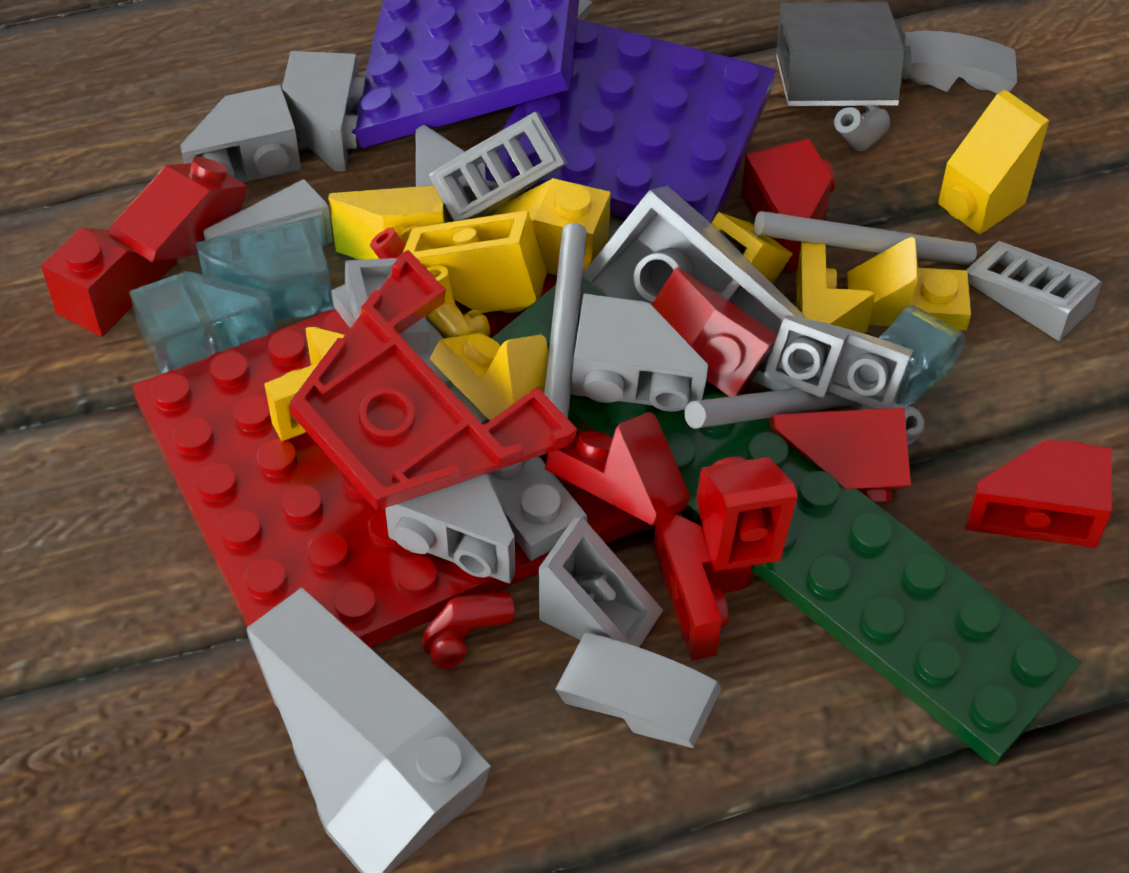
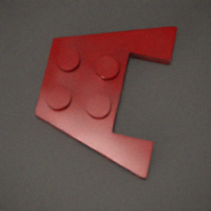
M409 250L400 254L392 265V273L378 291L373 290L361 306L359 317L342 339L339 337L336 339L290 401V414L376 511L567 447L575 440L577 428L538 387L527 393L487 424L483 425L399 335L444 304L446 289Z

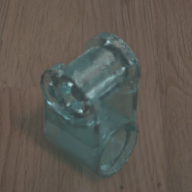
M913 304L908 305L898 315L894 323L879 337V339L913 350L894 403L912 407L935 382L940 381L947 375L962 352L966 340V335L963 332Z

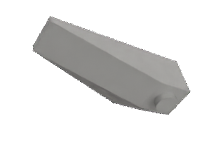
M668 186L648 191L582 275L585 280L607 297L649 302L652 305L674 269L680 267L776 334L779 332L785 315L806 318L725 236ZM770 355L752 380L775 391L795 388L764 376Z
M303 588L297 590L247 627L248 638L275 706L279 708L299 767L304 771L317 804V812L324 830L360 873H390L483 795L491 767L489 763L435 705Z

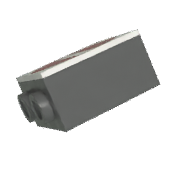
M888 2L780 3L776 57L788 106L898 105L901 79H909L911 74L912 55L910 46H903L901 22L894 21Z

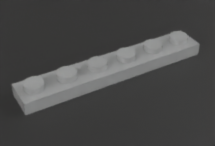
M346 284L331 291L333 306L347 325L351 327L355 320ZM426 318L430 331L428 353H417L418 356L481 424H487L490 420L429 359L439 340L444 338ZM539 456L487 473L512 529L514 540L531 561L551 551L574 518L583 517L587 522V514L556 476L544 469L545 463Z

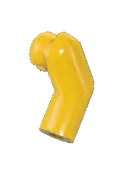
M441 265L426 267L446 289L445 303L426 315L427 319L446 338L482 333L489 337L491 333L486 316L482 315V311L474 309L463 315L456 306L448 268Z

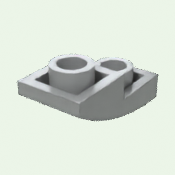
M913 31L903 34V46H910L912 55L909 78L918 84L931 85L948 92L956 79L961 77L976 89H988L998 94L1004 89L1010 92L1017 83L1016 54L1012 48L997 42L961 33Z
M785 315L764 376L824 398L830 392L873 409L892 408L913 350L847 328Z
M584 632L555 688L565 704L624 718L633 733L694 748L722 689L716 680L674 660L628 643Z

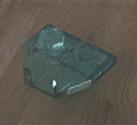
M185 271L129 291L139 330L160 374L207 359L210 355L231 347H240V344L255 338L267 337L268 333L276 331L269 295L266 291Z

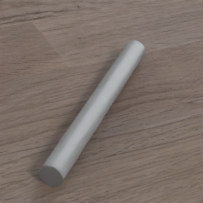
M760 211L757 214L754 224L755 233L760 236L808 243H823L828 246L882 253L907 238L915 237L918 259L971 266L977 255L976 245L970 242Z
M576 223L567 224L562 229L544 394L567 419L587 235L586 228Z
M792 388L693 401L685 408V420L692 428H703L771 418L773 415L805 413L853 406L859 403L830 392L824 398L800 389Z

